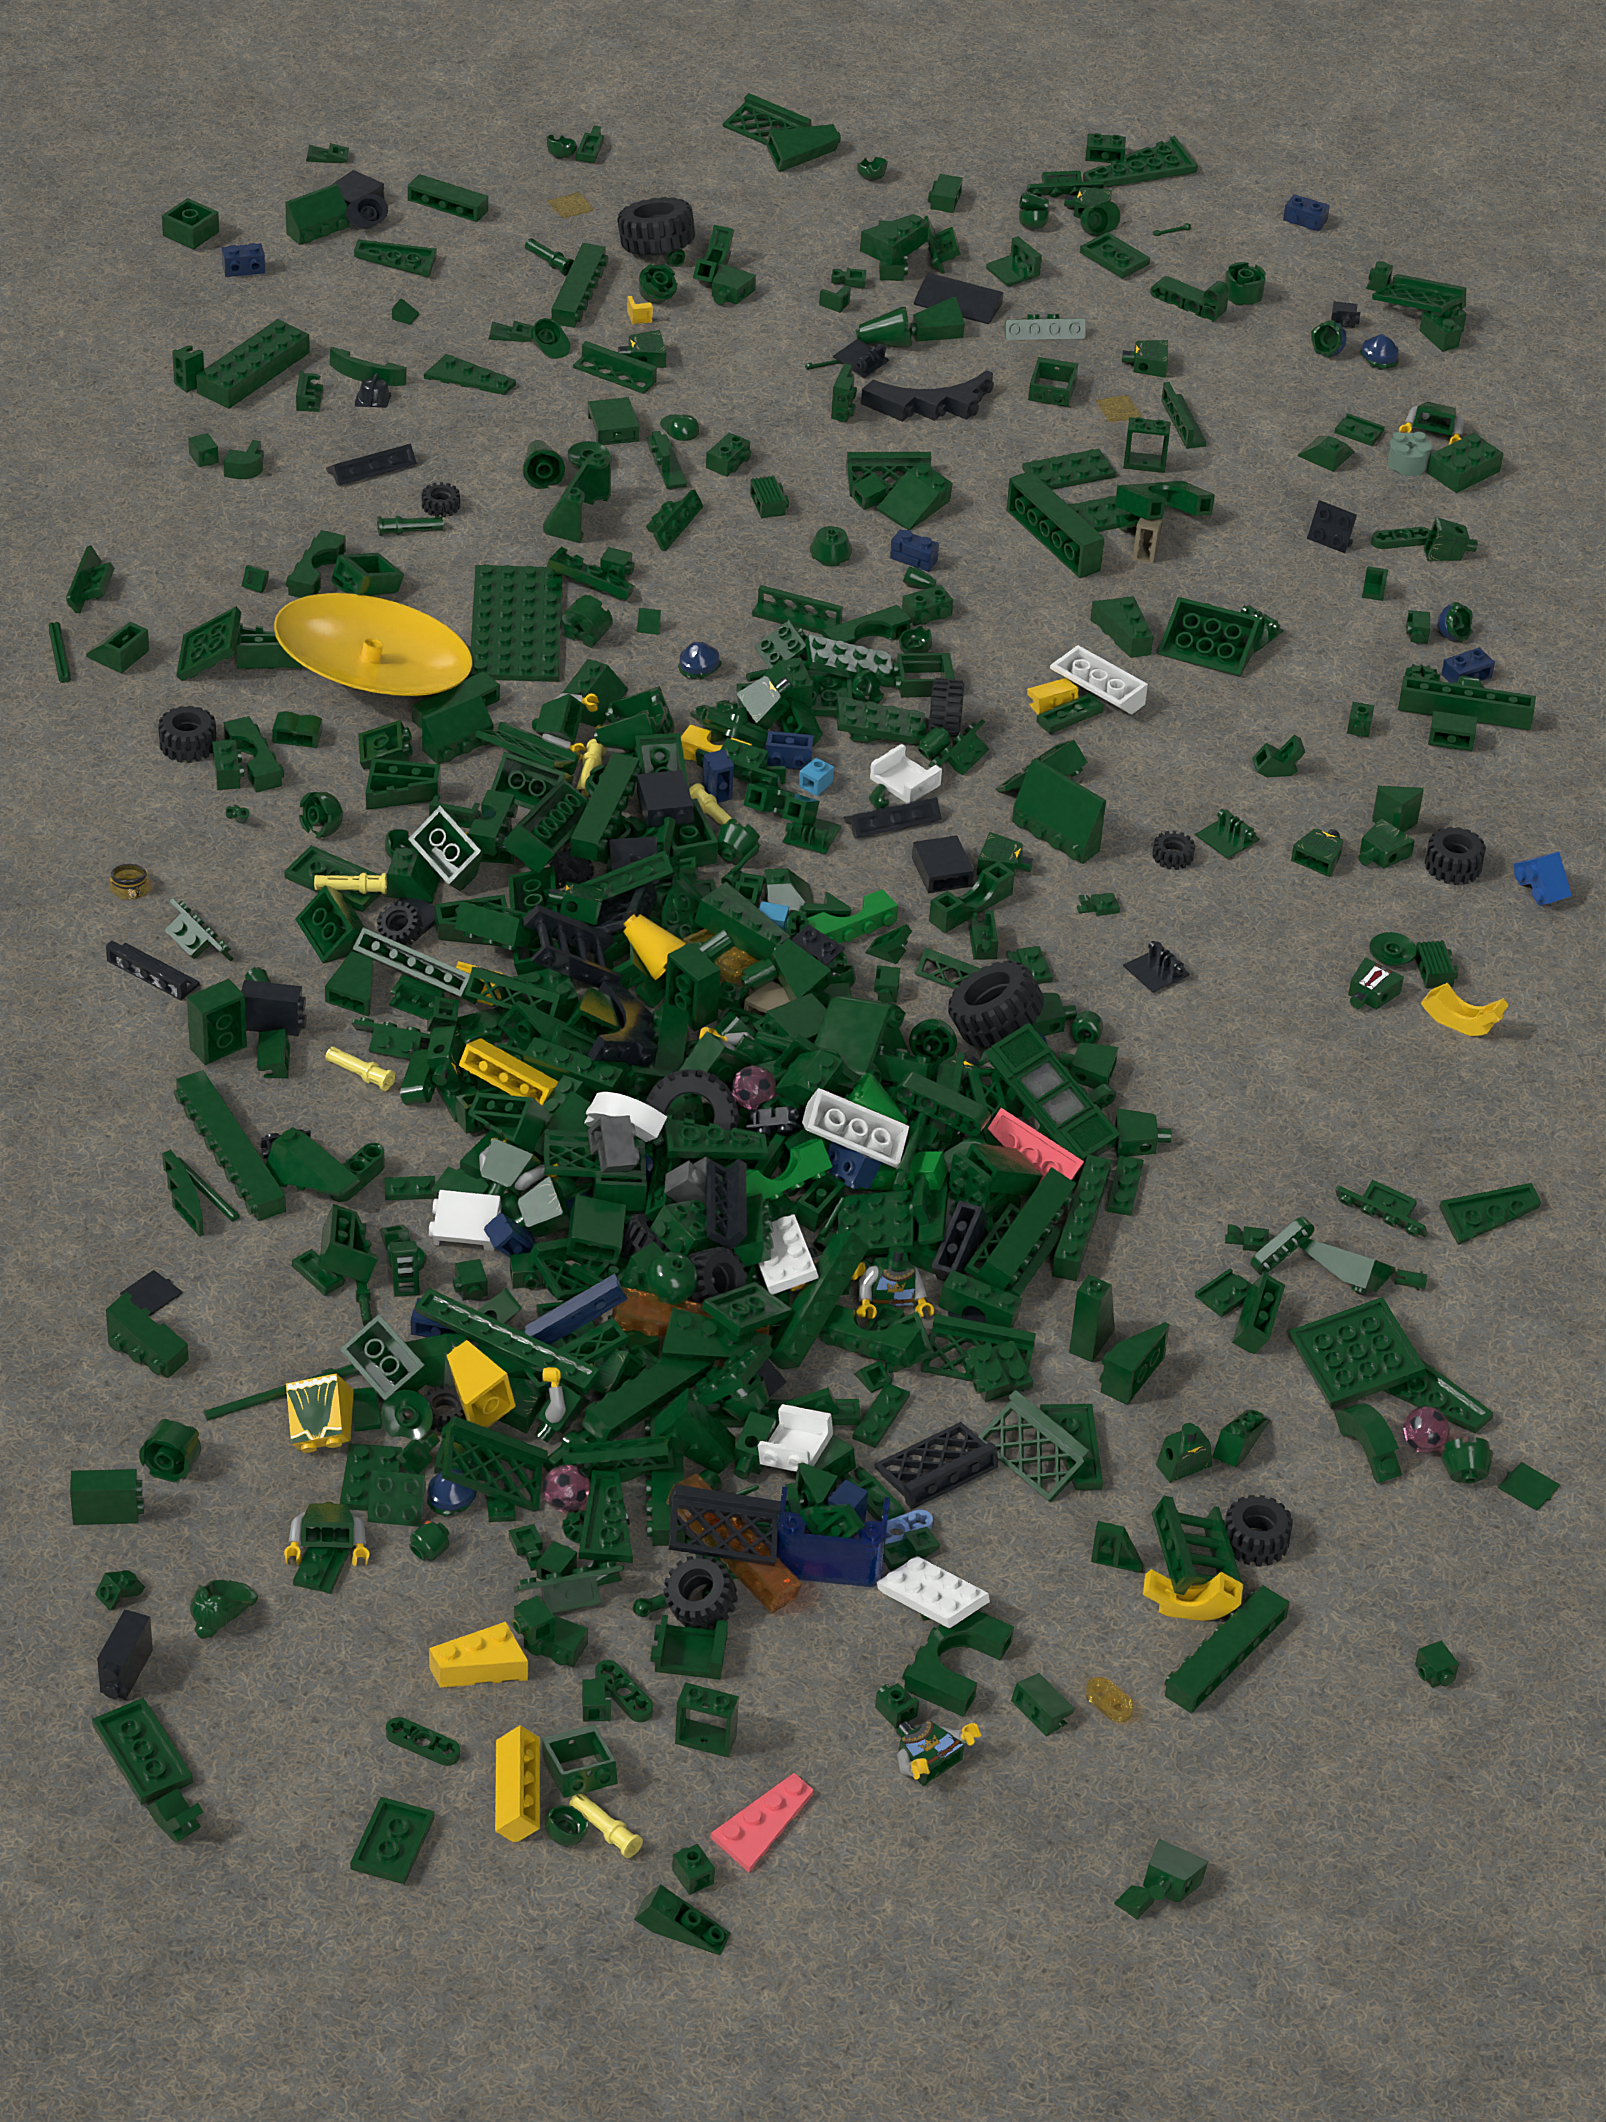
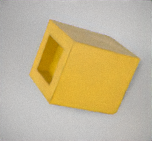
M627 296V312L632 324L651 323L653 313L651 302L635 304L632 296Z

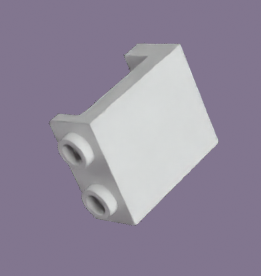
M901 744L871 763L870 779L877 784L885 785L889 792L908 803L918 800L940 786L942 769L936 765L928 770L924 769L905 756L906 746Z
M440 1190L439 1198L434 1199L433 1214H436L435 1222L431 1221L429 1225V1237H433L434 1245H439L440 1241L479 1244L484 1246L485 1251H494L495 1248L490 1242V1238L486 1235L484 1228L499 1213L501 1214L500 1196Z
M782 1404L778 1410L779 1425L768 1442L760 1441L758 1444L760 1464L796 1472L798 1463L803 1462L814 1467L833 1436L831 1414Z

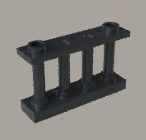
M536 905L523 918L524 926L538 931L541 949L531 958L533 963L600 988L603 981L618 982L622 978V974L607 968L604 952L614 943L612 934L540 905ZM549 936L557 939L559 949L551 946ZM568 944L576 947L578 956L570 954ZM587 951L595 954L597 964L589 961Z

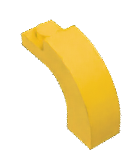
M1448 983L1430 990L1421 1002V1005L1435 1021L1468 1036L1487 1034L1493 1025L1504 1017L1503 1013L1509 1006L1504 998L1485 1006L1470 1005L1461 1000Z
M1151 1569L1145 1574L1143 1595L1159 1604V1613L1165 1616L1209 1621L1221 1618L1241 1605L1243 1584L1220 1572L1205 1584L1190 1586L1187 1592L1181 1595L1174 1593L1171 1579Z

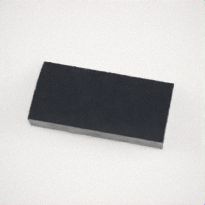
M928 272L919 288L913 305L929 308L947 299L956 297L963 318L989 325L1003 303V292Z

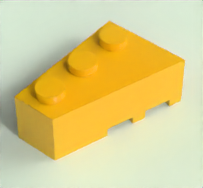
M506 1622L429 1648V1668L440 1688L475 1685V1683L492 1681L493 1683H502L505 1680L517 1679L519 1681H528V1660Z

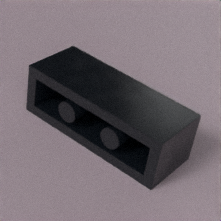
M959 1200L945 1233L944 1240H942L931 1267L937 1279L946 1281L952 1270L966 1275L964 1269L973 1257L988 1222L983 1207Z

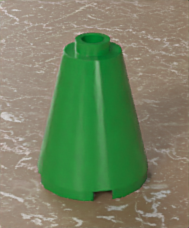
M869 1073L863 1075L852 1086L854 1089L850 1095L846 1094L844 1097L848 1101L905 1125L908 1121L877 1079Z

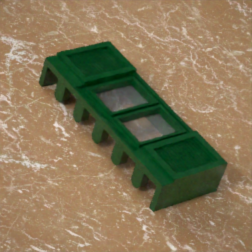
M1030 1023L983 1052L978 1063L980 1066H983L990 1062L995 1068L992 1073L993 1080L999 1082L1003 1079L1010 1087L1007 1092L1008 1098L1011 1101L1019 1098L1025 1105L1022 1111L1023 1117L1026 1120L1034 1117L1040 1124L1037 1130L1045 1137L1049 1135L1056 1144L1084 1161V1165L1088 1155L1098 1157L1115 1145L1120 1136L1116 1127L1107 1119L1100 1107L1090 1100L1085 1089L1077 1084L1072 1078L1069 1069L1063 1067L1057 1059L1055 1052L1049 1048Z

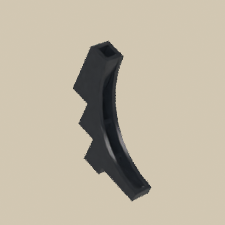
M986 370L967 382L936 389L903 388L873 379L862 388L861 405L902 422L908 417L911 418L914 413L935 421L940 416L943 417L946 412L967 420L972 415L975 416L978 413V403L986 393L992 391L994 387L993 373Z
M603 981L598 991L610 996L620 1029L613 1034L599 1035L588 1056L593 1061L626 1062L630 1067L634 1065L648 1068L659 1049L652 1043L656 1031L650 1026V1022L654 1015L621 983Z

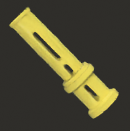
M592 739L587 743V753L582 758L584 766L575 788L578 791L581 790L580 793L585 797L589 796L585 787L586 779L590 776V771L593 768L602 765V755L607 750L602 744H598L596 739Z
M697 783L690 787L691 798H696L703 813H707L720 826L729 819H732L717 804L716 797L712 794L709 795L705 791L702 784Z
M362 873L360 876L315 875L314 887L315 890H321L326 885L334 890H354L362 894L367 892L386 894L387 874L367 875V873Z
M334 1046L326 1053L327 1061L358 1074L364 1082H372L383 1091H387L394 1084L395 1072L392 1070L386 1071L375 1062H364Z
M584 1793L578 1794L579 1797L574 1795L571 1798L570 1806L580 1811L584 1818L604 1834L605 1841L617 1846L625 1858H631L640 1850L643 1843L642 1837L638 1834H632L623 1821L611 1818Z

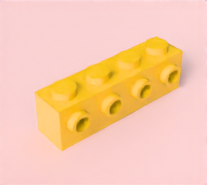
M481 1038L466 1045L459 1066L510 1095L532 1097L541 1105L544 1104L559 1083Z
M521 1725L496 1740L495 1832L512 1842H519L540 1829V1737Z

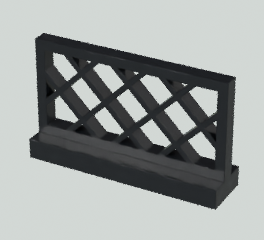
M653 881L603 900L597 925L590 923L588 925L604 932H611L626 928L623 924L633 914L636 917L641 914L648 919L658 897Z
M959 1422L875 1463V1469L905 1497V1503L912 1510L998 1468L997 1447L992 1442L984 1443L968 1427ZM961 1433L965 1438L954 1439L951 1436ZM934 1444L944 1445L943 1450L929 1449V1447ZM948 1446L962 1447V1450L950 1451ZM967 1447L977 1448L971 1452H966ZM911 1455L922 1456L921 1460H909L907 1458ZM939 1457L940 1462L926 1461V1458ZM945 1458L955 1459L949 1463L944 1462ZM890 1465L900 1466V1470L891 1471L887 1470L886 1467ZM905 1467L919 1468L918 1473L904 1472ZM923 1469H934L928 1473H923ZM902 1479H904V1480H912V1481H910V1482H908V1483H906V1484H903V1483L901 1482Z
M675 1484L669 1497V1507H671L668 1550L775 1566L777 1560L778 1515L781 1511V1501ZM678 1508L688 1510L693 1517L684 1522L677 1514ZM706 1513H711L720 1521L711 1526L702 1516ZM733 1517L740 1518L746 1525L737 1530L729 1520ZM696 1520L706 1530L699 1536L689 1527ZM759 1521L771 1523L770 1531L765 1535L755 1525ZM721 1525H724L732 1534L726 1540H723L715 1531ZM748 1529L758 1537V1540L751 1545L741 1535ZM683 1530L692 1541L687 1544L676 1542V1534ZM710 1534L718 1545L714 1548L707 1547L701 1540ZM736 1538L745 1549L741 1552L733 1551L728 1543ZM763 1543L770 1551L769 1557L759 1555L754 1548Z

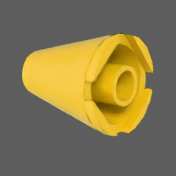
M633 914L623 924L626 927L623 932L655 980L667 970L668 954L686 945L684 941L641 914L638 917Z

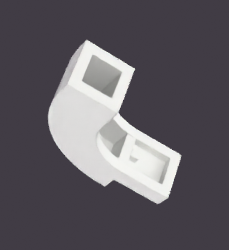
M600 1092L596 1094L592 1104L588 1107L586 1111L588 1116L584 1124L591 1128L601 1117L630 1115L631 1123L635 1125V1135L647 1142L658 1137L667 1116L634 1098L617 1093Z

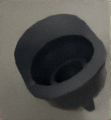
M366 194L350 203L346 209L348 221L360 229H367L377 225L388 214L386 201L376 194Z
M378 373L374 377L366 378L362 381L355 399V407L386 408L388 406L391 392H389L387 382L381 379Z

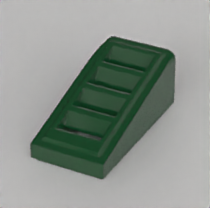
M416 1242L391 1243L394 1297L420 1295ZM412 1262V1265L398 1266V1263ZM413 1272V1275L398 1276V1274ZM413 1282L414 1284L413 1286L399 1287V1283Z

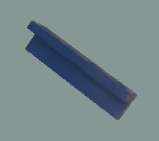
M613 1274L525 1326L527 1330L524 1332L535 1339L551 1345L628 1300L618 1277Z

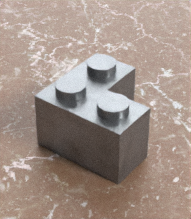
M630 1115L601 1117L588 1130L591 1155H599L601 1173L631 1171L637 1165L639 1151L634 1146L635 1125L631 1123Z
M704 1157L694 1164L688 1161L667 1173L665 1177V1193L677 1203L696 1199L701 1201L707 1209V1163L711 1160ZM715 1173L722 1182V1176ZM716 1189L715 1192L717 1193V1195H718V1196L720 1197V1199H721L722 1196L720 1195V1193H719L718 1190Z

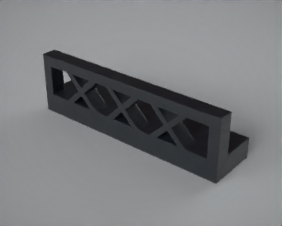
M410 443L326 467L328 474L333 472L336 484L339 486L417 464Z
M937 797L844 816V821L851 823L855 838L942 820Z
M112 940L106 945L107 962L181 1001L200 985L198 980L126 942L120 945Z
M737 1159L727 1169L711 1160L707 1163V1238L732 1250L747 1236L746 1163ZM715 1173L723 1177V1182L720 1181ZM716 1189L718 1190V1192L720 1193V1195L723 1197V1200H721L720 1197H719V1196L717 1195V1193L715 1192ZM716 1207L718 1208V1210L720 1211V1213L723 1215V1218H721V1217L719 1216V1214L717 1213V1211L715 1210ZM715 1226H718L723 1235L716 1232Z

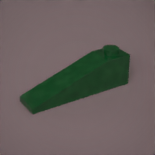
M294 1127L284 1131L280 1137L273 1141L266 1166L280 1187L286 1188L287 1185H294L297 1190L304 1191L307 1187L316 1189L317 1193L342 1196L360 1182L356 1175L309 1136Z

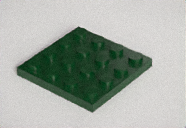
M1383 1297L1289 1330V1338L1330 1409L1426 1375L1424 1364Z

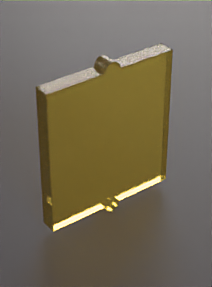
M579 192L548 200V203L553 207V211H556L561 218L593 211L588 200L584 199Z
M1128 395L1110 396V398L1096 400V403L1109 422L1127 421L1129 417H1141Z

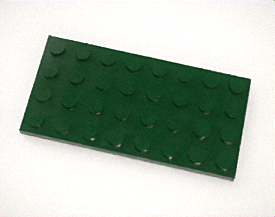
M475 565L470 650L472 667L469 678L484 671L494 680L558 682L562 575L553 572L548 567Z

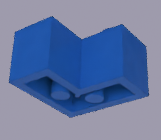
M1559 852L1536 856L1513 864L1516 880L1520 885L1531 884L1533 889L1532 895L1538 905L1549 904L1572 896Z

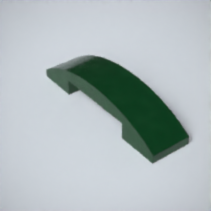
M335 347L330 348V366L349 378L362 382L364 379L374 377L378 373L379 377L385 380L388 386H405L407 367L390 362L383 366L351 357L350 351Z

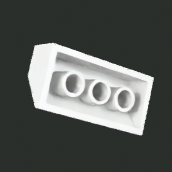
M1079 645L1050 665V669L1131 715L1145 705L1147 683Z
M820 1088L817 1089L808 1101L802 1121L807 1131L895 1168L901 1161L909 1129L908 1125Z

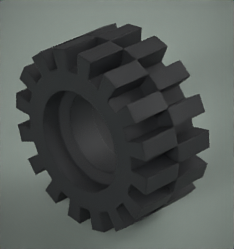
M440 482V485L432 483V486L427 485L422 492V509H424L425 513L428 512L430 516L435 514V517H439V515L446 517V514L452 516L453 513L456 514L460 509L459 489H456L454 485L451 486L450 483L443 485V482Z
M1174 830L1172 834L1169 831H1165V835L1160 833L1158 837L1156 836L1152 857L1153 859L1155 858L1156 863L1160 862L1161 867L1167 865V869L1171 870V867H1174L1175 870H1179V866L1184 869L1186 865L1190 866L1191 862H1193L1195 844L1193 839L1190 840L1191 837L1189 835L1184 837L1183 832L1176 834L1177 831ZM1168 849H1177V850H1179V851H1178V852H1174V851H1170V850H1168Z
M571 847L561 850L549 864L554 866L562 889L568 882L581 884L591 880L594 876V866H590L591 860L570 856Z
M398 901V906L394 902L390 903L391 908L389 909L385 906L383 908L385 913L380 912L379 916L381 919H377V924L379 925L377 929L380 934L402 945H405V943L412 945L413 942L411 940L414 938L417 941L419 939L417 933L422 934L423 931L421 929L423 922L418 912L409 903L405 902L404 905L402 901ZM401 918L408 919L407 925L402 930H392V926L397 920Z
M444 1385V1389L436 1386L435 1392L430 1389L427 1391V1395L424 1394L433 1410V1422L430 1429L434 1430L438 1427V1432H442V1428L455 1416L467 1420L455 1386L452 1389H448V1385ZM443 1405H448L455 1408L453 1411L450 1412H440L436 1410L437 1407Z

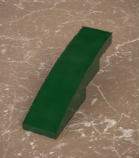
M170 1149L162 1153L163 1170L167 1173L168 1189L172 1192V1207L200 1237L204 1235L199 1197L185 1167Z

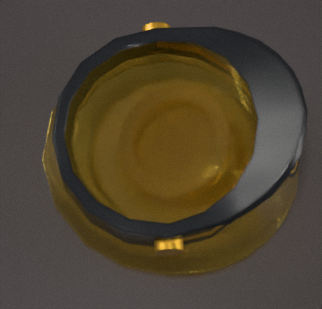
M122 864L115 867L111 872V878H109L110 891L115 896L125 900H134L145 896L151 886L150 881L146 877L148 875L147 870L137 864Z

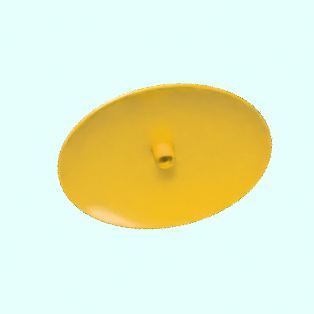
M326 593L306 596L285 605L278 612L274 621V632L278 642L297 662L332 681L368 692L401 696L440 693L462 683L468 677L472 667V657L467 645L453 630L419 610L382 598L347 593Z

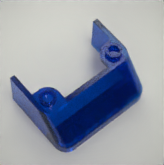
M782 1487L781 1511L778 1518L777 1560L774 1566L776 1574L785 1579L862 1587L876 1586L877 1582L882 1579L890 1498L884 1497L882 1522H865V1526L859 1530L858 1539L804 1534V1519L797 1513L786 1512L788 1487Z

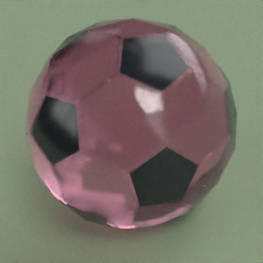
M761 1066L743 1068L736 1074L732 1083V1093L736 1101L747 1109H761L762 1105L774 1098L776 1093L774 1077L766 1068Z
M1423 1406L1412 1410L1405 1418L1403 1434L1405 1441L1411 1448L1418 1452L1431 1453L1441 1449L1447 1442L1450 1427L1448 1419L1441 1411L1434 1407Z
M559 1465L546 1475L543 1481V1494L545 1500L552 1508L561 1512H572L586 1503L590 1483L582 1469L574 1465Z

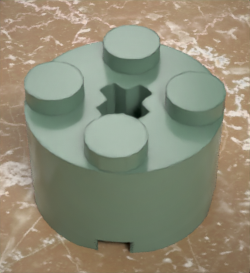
M1396 432L1390 441L1387 464L1391 470L1400 472L1401 475L1418 476L1428 468L1432 445L1423 432Z

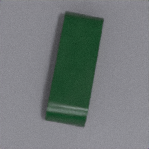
M428 1049L415 1050L413 1052L400 1089L401 1099L405 1105L429 1103L433 1097L436 1084L432 1081L433 1073L426 1060Z
M372 1142L364 1145L342 1164L356 1175L360 1182L344 1195H330L331 1198L337 1202L350 1200L385 1169V1149L381 1144Z

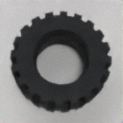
M661 197L640 200V202H634L630 206L624 207L617 217L621 246L627 252H632L635 255L653 256L667 254L671 251L675 252L691 244L696 235L692 207L683 199Z
M1009 960L1003 961V963L995 962L991 966L982 967L976 973L973 972L969 975V978L964 979L960 983L958 988H955L949 999L948 1013L966 1043L978 1048H983L984 1046L990 1048L1028 1023L1033 1025L1037 1021V1016H1040L1044 1005L1043 993L1028 967L1022 963Z
M684 1069L669 1074L654 1086L645 1104L662 1114L668 1115L669 1107L677 1097L687 1093L698 1094L710 1102L714 1110V1124L729 1131L732 1128L738 1127L739 1111L734 1094H732L725 1082L721 1081L716 1075L707 1073L704 1070ZM665 1140L659 1143L658 1145L654 1144V1147L657 1149L658 1147L664 1145ZM695 1158L694 1163L703 1158Z

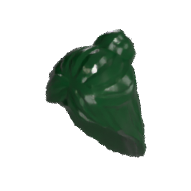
M212 1580L205 1586L199 1585L190 1604V1612L196 1622L194 1630L200 1639L214 1636L218 1629L234 1620L249 1606H253L257 1602L258 1595L247 1584L232 1580Z

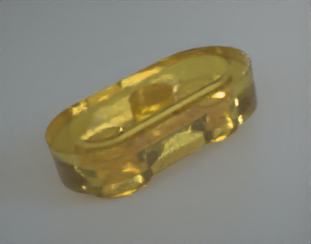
M1095 1677L1088 1681L1085 1692L1087 1700L1107 1718L1118 1723L1126 1722L1131 1718L1133 1702L1125 1693L1103 1677ZM1097 1692H1100V1693H1102L1103 1695H1102V1696H1098L1096 1693H1097Z

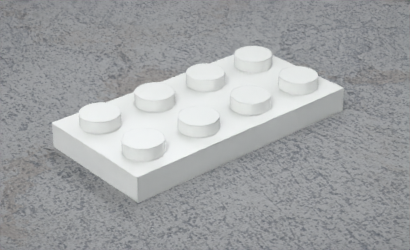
M795 1215L782 1217L772 1222L773 1233L770 1234L773 1239L774 1248L771 1249V1260L758 1263L769 1293L775 1294L819 1278Z
M918 1556L910 1559L907 1563L877 1581L878 1589L882 1593L948 1628H951L990 1602L987 1592Z

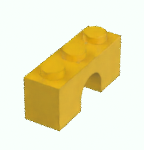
M691 724L681 736L683 755L686 760L696 761L695 752L697 749L715 752L719 751L723 745L711 744V731ZM731 738V739H733V740H736V741H739V742H742V743H745V744H748V745H751V746H752V744H749V743H746V742H743V741H740V740Z

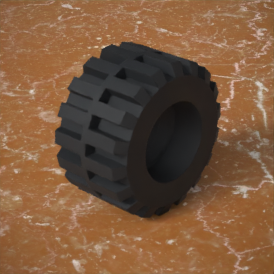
M935 678L932 687L929 731L934 727L939 729L942 727L950 736H958L961 727L965 686L963 680Z
M190 705L188 707L179 706V708L170 709V712H165L163 717H160L158 723L160 750L163 751L165 756L168 755L169 759L174 760L177 758V762L182 763L183 760H187V763H192L194 759L198 762L201 761V757L206 759L209 757V753L213 754L212 741H217L216 721L208 710Z
M1447 827V829L1441 828L1438 829V832L1432 833L1428 841L1425 868L1429 870L1431 876L1436 875V880L1440 881L1443 879L1446 884L1454 882V885H1459V882H1462L1465 885L1468 884L1469 880L1474 882L1476 877L1479 878L1481 875L1486 845L1482 838H1478V834L1472 833L1469 829Z
M634 1214L623 1231L621 1252L629 1260L632 1255L652 1242H655L663 1252H670L668 1247L650 1229L655 1220L650 1221L643 1214Z
M717 1247L697 1251L688 1256L696 1266L698 1279L695 1292L687 1298L685 1303L687 1305L691 1304L690 1309L698 1311L699 1314L709 1315L701 1309L705 1299L748 1285L746 1283V1278H748L747 1272H744L743 1269L745 1267L744 1263L739 1262L740 1257L737 1254H732L730 1249ZM712 1275L715 1280V1288L712 1283Z
M1248 1495V1498L1241 1497L1238 1499V1502L1234 1501L1226 1513L1225 1528L1237 1561H1240L1242 1558L1245 1560L1244 1564L1246 1565L1256 1562V1566L1261 1567L1262 1562L1269 1566L1273 1564V1559L1278 1562L1281 1560L1282 1555H1286L1290 1544L1293 1518H1290L1291 1513L1289 1510H1285L1284 1504L1276 1503V1499L1272 1497L1270 1499L1265 1498V1495H1260L1259 1497ZM1250 1528H1260L1265 1531H1255Z
M697 1555V1559H694L692 1556L686 1557L687 1561L676 1563L678 1567L676 1569L671 1568L669 1571L671 1577L665 1579L664 1584L667 1588H664L663 1591L666 1603L676 1619L680 1620L684 1626L690 1625L691 1628H699L700 1626L702 1629L710 1630L709 1626L714 1625L716 1628L717 1620L723 1619L727 1621L729 1619L728 1613H733L735 1610L733 1603L738 1600V1596L735 1593L737 1592L736 1585L724 1565L719 1560L716 1562L714 1557L708 1556L707 1559L704 1555ZM705 1584L713 1585L711 1592L704 1599L689 1601V1596L694 1589Z

